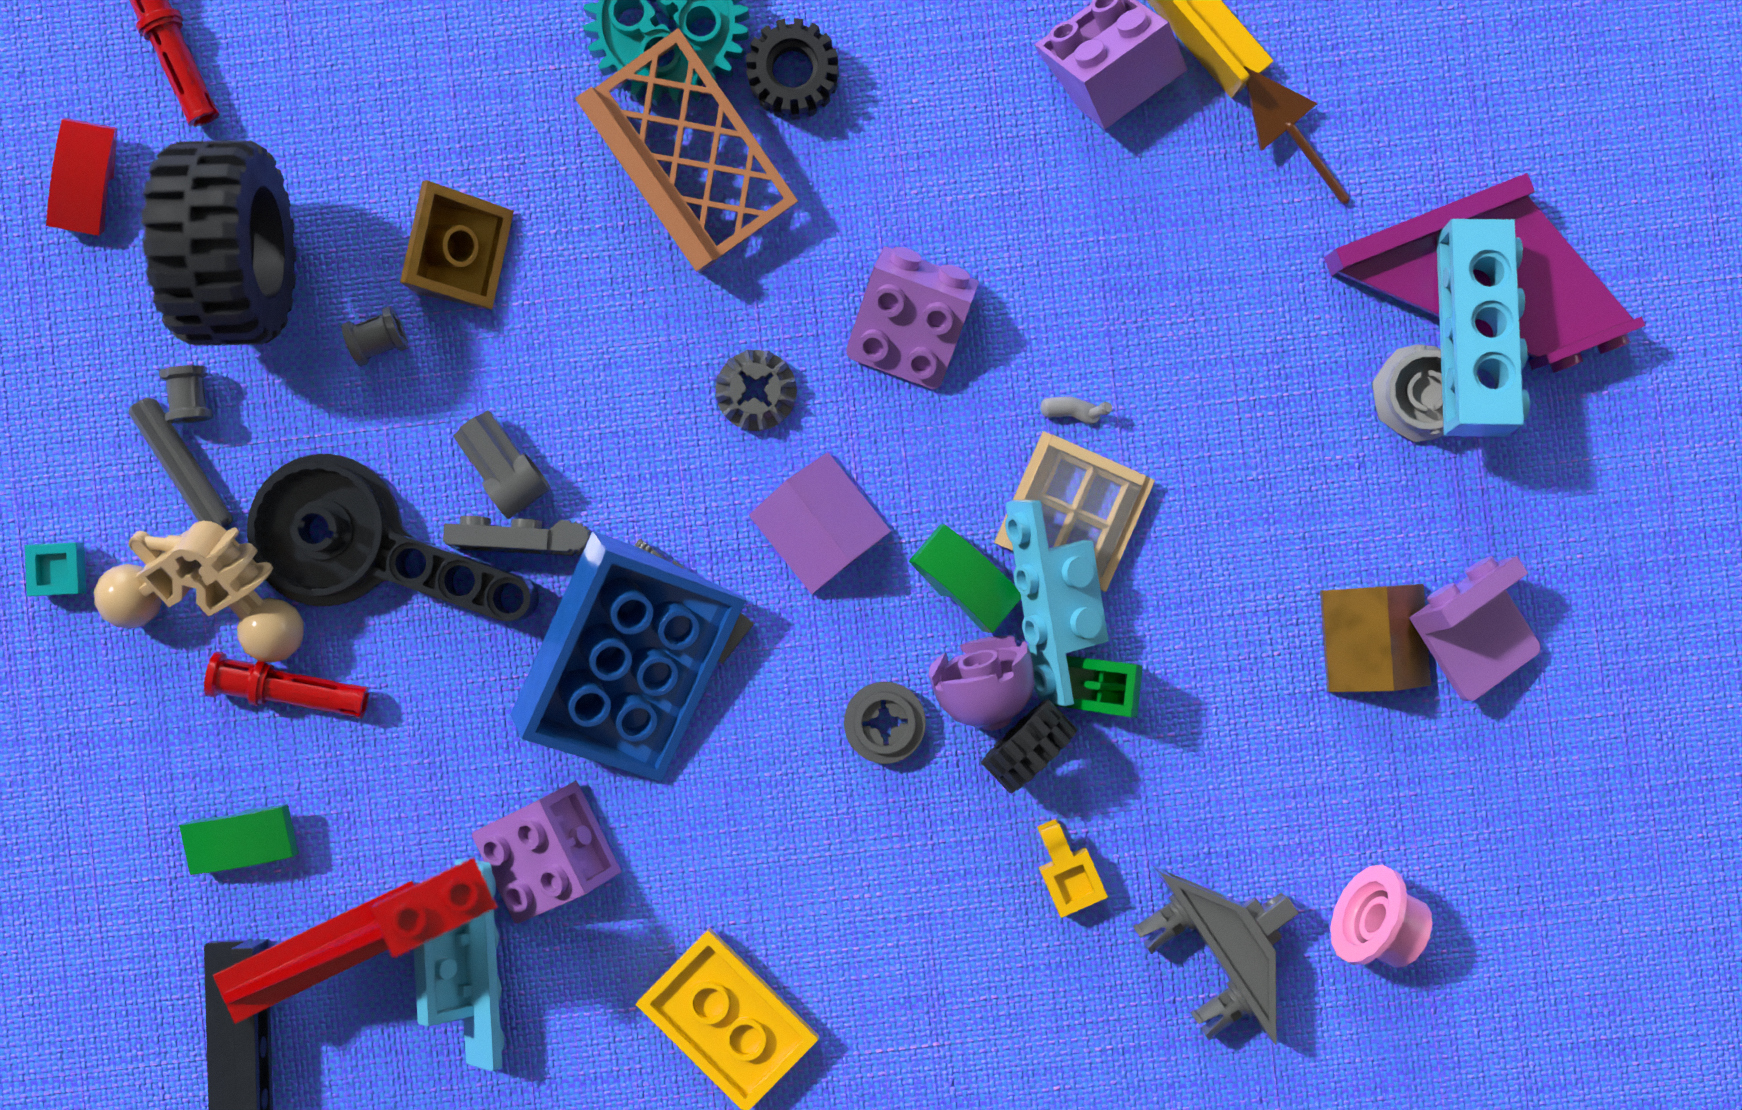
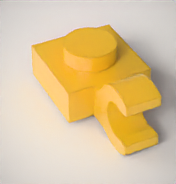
M1056 819L1037 826L1052 860L1038 868L1059 916L1063 918L1108 898L1086 847L1071 852L1061 826L1057 823Z

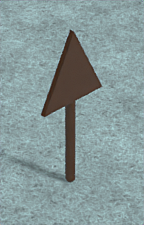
M1244 66L1243 68L1250 75L1246 86L1260 151L1264 150L1281 134L1287 131L1342 204H1348L1350 201L1349 195L1294 124L1318 103Z

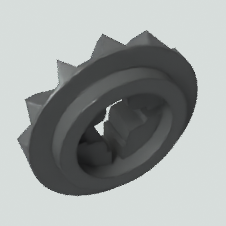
M747 349L729 358L717 375L715 398L723 415L737 427L750 431L767 430L780 424L793 409L797 395L795 377L788 364L770 351ZM743 373L756 382L760 381L763 377L766 379L771 374L773 375L768 380L769 384L764 389L768 396V401L772 404L770 407L756 398L748 402L744 401L741 405L738 404L747 391L744 379L741 377Z
M880 681L861 688L848 703L844 715V730L851 747L863 758L881 764L895 763L911 755L921 743L926 727L925 713L919 699L908 688L893 682ZM881 700H886V708H889L891 716L907 719V723H899V726L891 727V735L888 736L889 744H884L879 728H871L870 725L862 726V722L878 717Z

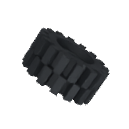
M785 18L777 20V27L771 29L769 25L761 29L762 36L760 39L754 37L750 44L751 53H747L746 72L754 98L757 97L759 99L760 106L766 111L769 108L772 109L774 116L783 119L784 114L791 115L792 120H799L800 114L808 113V116L811 117L817 114V108L820 105L825 108L830 102L831 93L835 94L838 86L837 79L839 77L836 48L833 49L832 40L827 33L822 35L819 26L812 22L810 27L804 26L803 19L794 18V24H786ZM791 51L800 52L807 56L813 66L810 79L805 84L794 88L780 84L773 75V67L776 60L782 54Z
M1046 699L1037 707H1034L1027 716L1021 718L994 745V748L985 755L986 757L982 759L981 764L1012 794L1022 788L1026 782L1028 783L1039 771H1042L1047 766L1049 761L1060 753L1061 749L1067 746L1070 739L1075 736L1077 728L1049 699Z

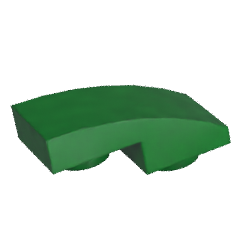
M940 524L909 560L911 565L940 596L951 597L982 632L993 633L1021 599L1018 589L1000 570L945 524Z
M288 804L247 809L234 815L195 819L179 825L190 875L247 867L286 859L299 854Z

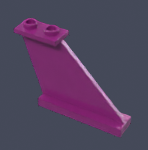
M1528 173L1336 248L1324 257L1331 276L1340 274L1439 317L1436 236L1451 219L1515 220V238H1520L1523 246L1522 261L1517 269L1518 288L1523 289L1525 294L1524 313L1521 319H1519L1520 338H1524L1526 341L1527 355L1534 358L1529 360L1532 370L1550 364L1552 372L1555 373L1583 362L1580 354L1581 351L1596 345L1600 354L1631 343L1627 333L1645 326L1642 316L1633 319L1529 198V195L1534 193L1535 190ZM1473 269L1475 279L1481 285L1491 287L1488 275L1481 270ZM1475 319L1477 330L1482 335L1493 338L1491 326L1483 320Z

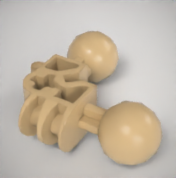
M211 521L196 522L179 536L168 535L167 538L152 537L147 532L137 531L130 538L128 545L146 564L145 567L132 564L112 567L98 579L94 590V604L102 619L116 627L132 629L145 626L159 613L162 602L171 607L181 601L190 588H195L196 604L208 617L227 606L239 618L237 639L246 654L261 662L273 663L286 660L300 648L304 635V621L294 606L281 599H261L254 591L269 576L273 569L272 565L267 562L256 563L252 559L257 553V549L251 543L239 544L235 540L240 532L237 527L226 531L223 527Z

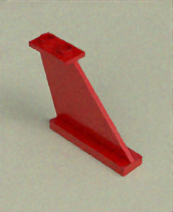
M473 857L416 885L413 884V881L400 885L213 974V977L235 1024L388 949L392 957L395 958L497 908V905L476 859Z

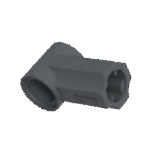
M486 411L473 417L453 435L469 461L484 479L482 485L486 493L506 518L511 519L551 490L549 483L527 454L520 453L492 412Z

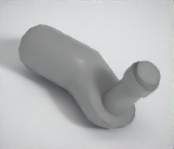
M1065 396L1043 399L1040 410L1042 415L1047 418L1070 416L1092 425L1099 421L1101 415L1110 414L1112 405L1109 402H1103L1096 406L1075 397Z

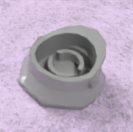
M1420 344L1397 349L1384 363L1372 382L1378 419L1398 434L1413 442L1435 440L1444 435L1441 349L1435 346Z

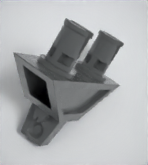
M1153 866L1172 895L1169 897L1171 901L1169 904L1139 924L1132 926L1140 938L1156 931L1144 942L1146 948L1153 954L1156 952V949L1188 928L1191 931L1196 930L1229 979L1226 983L1228 986L1226 990L1198 1009L1190 1012L1198 1024L1209 1020L1201 1027L1205 1036L1210 1041L1213 1039V1036L1247 1014L1249 1018L1254 1016L1266 1036L1277 1046L1276 951L1272 946L1282 938L1277 929L1298 915L1297 909L1288 896L1283 893L1277 894L1263 904H1260L1255 897L1241 904L1235 899Z

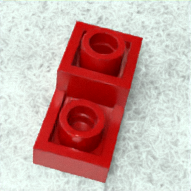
M69 118L61 120L51 172L46 226L97 236L105 231L108 182L114 178L118 128Z

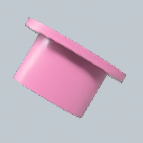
M1384 865L1369 866L1354 876L1344 888L1334 908L1330 926L1331 944L1337 956L1352 965L1368 964L1378 959L1395 968L1405 967L1414 962L1424 951L1431 935L1433 925L1432 913L1426 903L1407 894L1406 884L1400 873Z

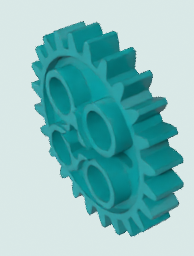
M598 0V3H588L583 6L586 16L596 20L584 25L583 30L588 38L598 39L590 44L588 49L593 58L604 57L598 65L603 76L615 71L618 72L671 34L666 25H659L655 11L647 0ZM656 0L665 16L669 20H675L677 29H680L715 81L714 75L717 72L728 77L734 75L727 59L743 60L744 57L743 49L734 41L749 39L748 28L738 24L750 18L747 6L736 5L742 0ZM629 8H637L644 12L639 23L633 26H625L619 23L620 15ZM700 18H708L716 23L714 30L706 36H696L689 31L691 25ZM677 45L671 49L675 53L673 60L664 67H658L656 78L681 83L686 82L689 61ZM651 64L637 75L649 77ZM694 71L692 85L700 86L704 84L696 71ZM628 80L617 88L619 91L631 82V95L634 100L638 101L647 90L648 84ZM655 85L652 102L654 106H659L663 94L670 93L675 107L680 106L681 94L684 90ZM691 92L692 98L696 102L700 101V93Z

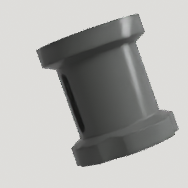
M391 306L383 308L381 315L355 325L348 321L341 325L347 348L355 363L360 367L367 365L369 358L394 348L400 351L409 348L403 325L396 311Z
M185 365L159 370L160 380L166 382L169 411L164 414L166 423H193L213 419L212 409L206 407L203 378L208 375L206 366Z

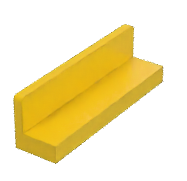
M1146 0L1159 16L1169 22L1172 31L1231 99L1246 87V82L1250 78L1249 73L1243 68L1244 66L1261 74L1273 62L1272 58L1221 0Z

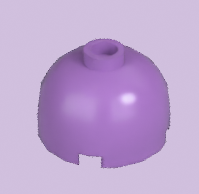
M992 636L966 642L960 645L961 651L966 654L954 657L948 661L945 652L937 657L929 666V679L940 706L956 722L965 725L982 727L984 730L989 731L1001 729L1011 722L1012 717L1020 713L1032 697L1034 669L1028 644L1023 641L1019 647L1012 636Z

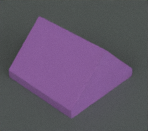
M828 452L787 479L749 514V517L811 594L815 593L891 532Z

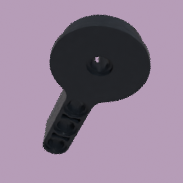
M314 454L290 461L266 479L251 504L247 522L248 543L253 544L257 549V553L252 559L256 563H270L273 569L265 580L276 591L296 602L312 606L342 605L365 596L382 582L391 581L502 621L527 619L534 614L538 607V589L526 577L425 542L408 534L403 527L399 507L390 488L372 469L351 458L333 454ZM323 516L328 523V530L333 531L334 534L331 538L326 537L320 543H316L311 538L310 525L315 518ZM414 550L421 551L426 560L425 570L417 578L410 576L405 567L407 556ZM461 567L469 568L475 578L473 589L466 595L459 594L453 585V577ZM514 583L522 590L524 600L519 610L510 613L505 610L501 603V593L505 587Z

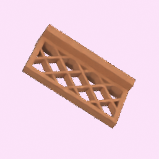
M679 28L597 87L593 88L591 86L575 98L698 273L703 272L713 265L717 259L798 203L790 188ZM678 45L689 61L686 82L681 83L656 78L659 58ZM651 64L649 77L637 75ZM694 71H696L706 87L692 85ZM628 80L648 84L643 113L622 110L611 95V92ZM655 85L684 90L679 120L650 115ZM691 92L711 95L719 104L715 127L686 121ZM724 113L736 130L722 128ZM628 118L642 120L640 135ZM649 122L678 127L673 157L650 151L646 145ZM685 128L714 134L709 163L680 158ZM721 135L741 138L746 143L749 150L745 170L716 165ZM754 156L766 174L752 171ZM658 161L672 163L670 178ZM679 165L708 170L703 200L680 194L675 186ZM715 171L744 176L739 206L710 201ZM750 178L772 181L784 199L767 211L746 208ZM688 204L702 206L700 221ZM709 207L738 212L735 233L719 245L715 244L705 229ZM744 214L758 216L742 228Z

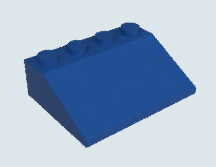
M592 531L510 715L521 739L662 782L746 602L745 598L639 547Z

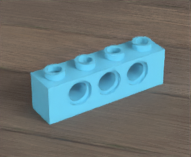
M1451 219L1436 236L1444 436L1507 437L1524 425L1530 408L1528 391L1522 389L1521 370L1524 369L1527 361V344L1524 338H1520L1519 319H1521L1525 308V294L1523 289L1518 288L1517 269L1520 267L1523 255L1522 241L1520 238H1515V220ZM1473 269L1486 273L1490 278L1491 287L1481 285L1475 279ZM1475 319L1483 320L1491 326L1493 338L1486 337L1477 330ZM1478 369L1485 370L1493 376L1495 389H1489L1481 384L1477 376Z

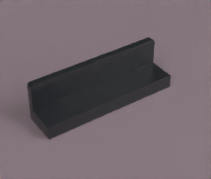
M268 939L210 941L204 946L208 1110H273L270 1007L234 1024L213 977V974L268 949Z

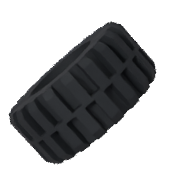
M251 140L181 141L170 144L152 162L148 171L150 180L145 182L143 193L146 200L141 218V224L144 226L142 248L143 256H146L148 269L146 270L148 285L152 286L154 292L153 302L156 310L162 313V322L168 330L173 332L172 335L188 345H258L268 343L281 334V330L286 327L288 322L287 313L292 310V291L296 283V274L294 273V262L296 261V247H294L293 233H295L294 222L291 219L289 210L291 204L288 192L285 191L283 186L284 178L281 170L276 168V160L272 154Z

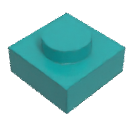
M84 543L24 545L27 596L86 594Z

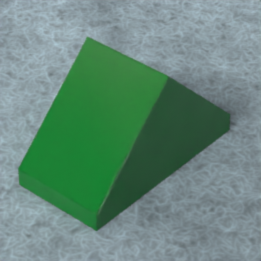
M1066 656L1074 704L1068 706L1054 704L1055 706L1137 718L1143 665Z

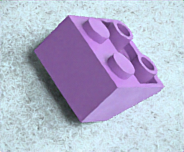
M1092 0L1090 5L1069 20L1057 24L1048 35L1034 44L1041 58L1079 110L1103 129L1108 128L1187 71L1169 22L1137 0Z

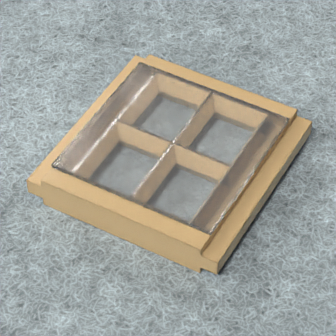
M1043 431L1012 501L1041 500L1048 548L1080 540L1093 541L1100 590L1106 592L1155 480ZM1006 513L994 544L1013 552L1012 542L1006 533Z

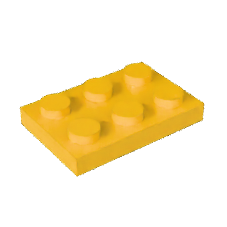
M710 927L635 1004L741 1110H750L819 1039V1035Z

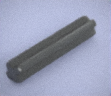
M147 397L129 408L130 417L198 522L211 521L226 528L233 521L231 514L172 423L165 422V413L157 400Z

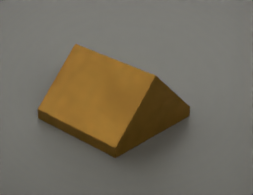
M422 180L400 283L419 295L484 309H493L514 211L443 185Z
M1424 584L1320 590L1327 692L1398 691L1431 686L1428 647L1409 619V617L1425 607Z

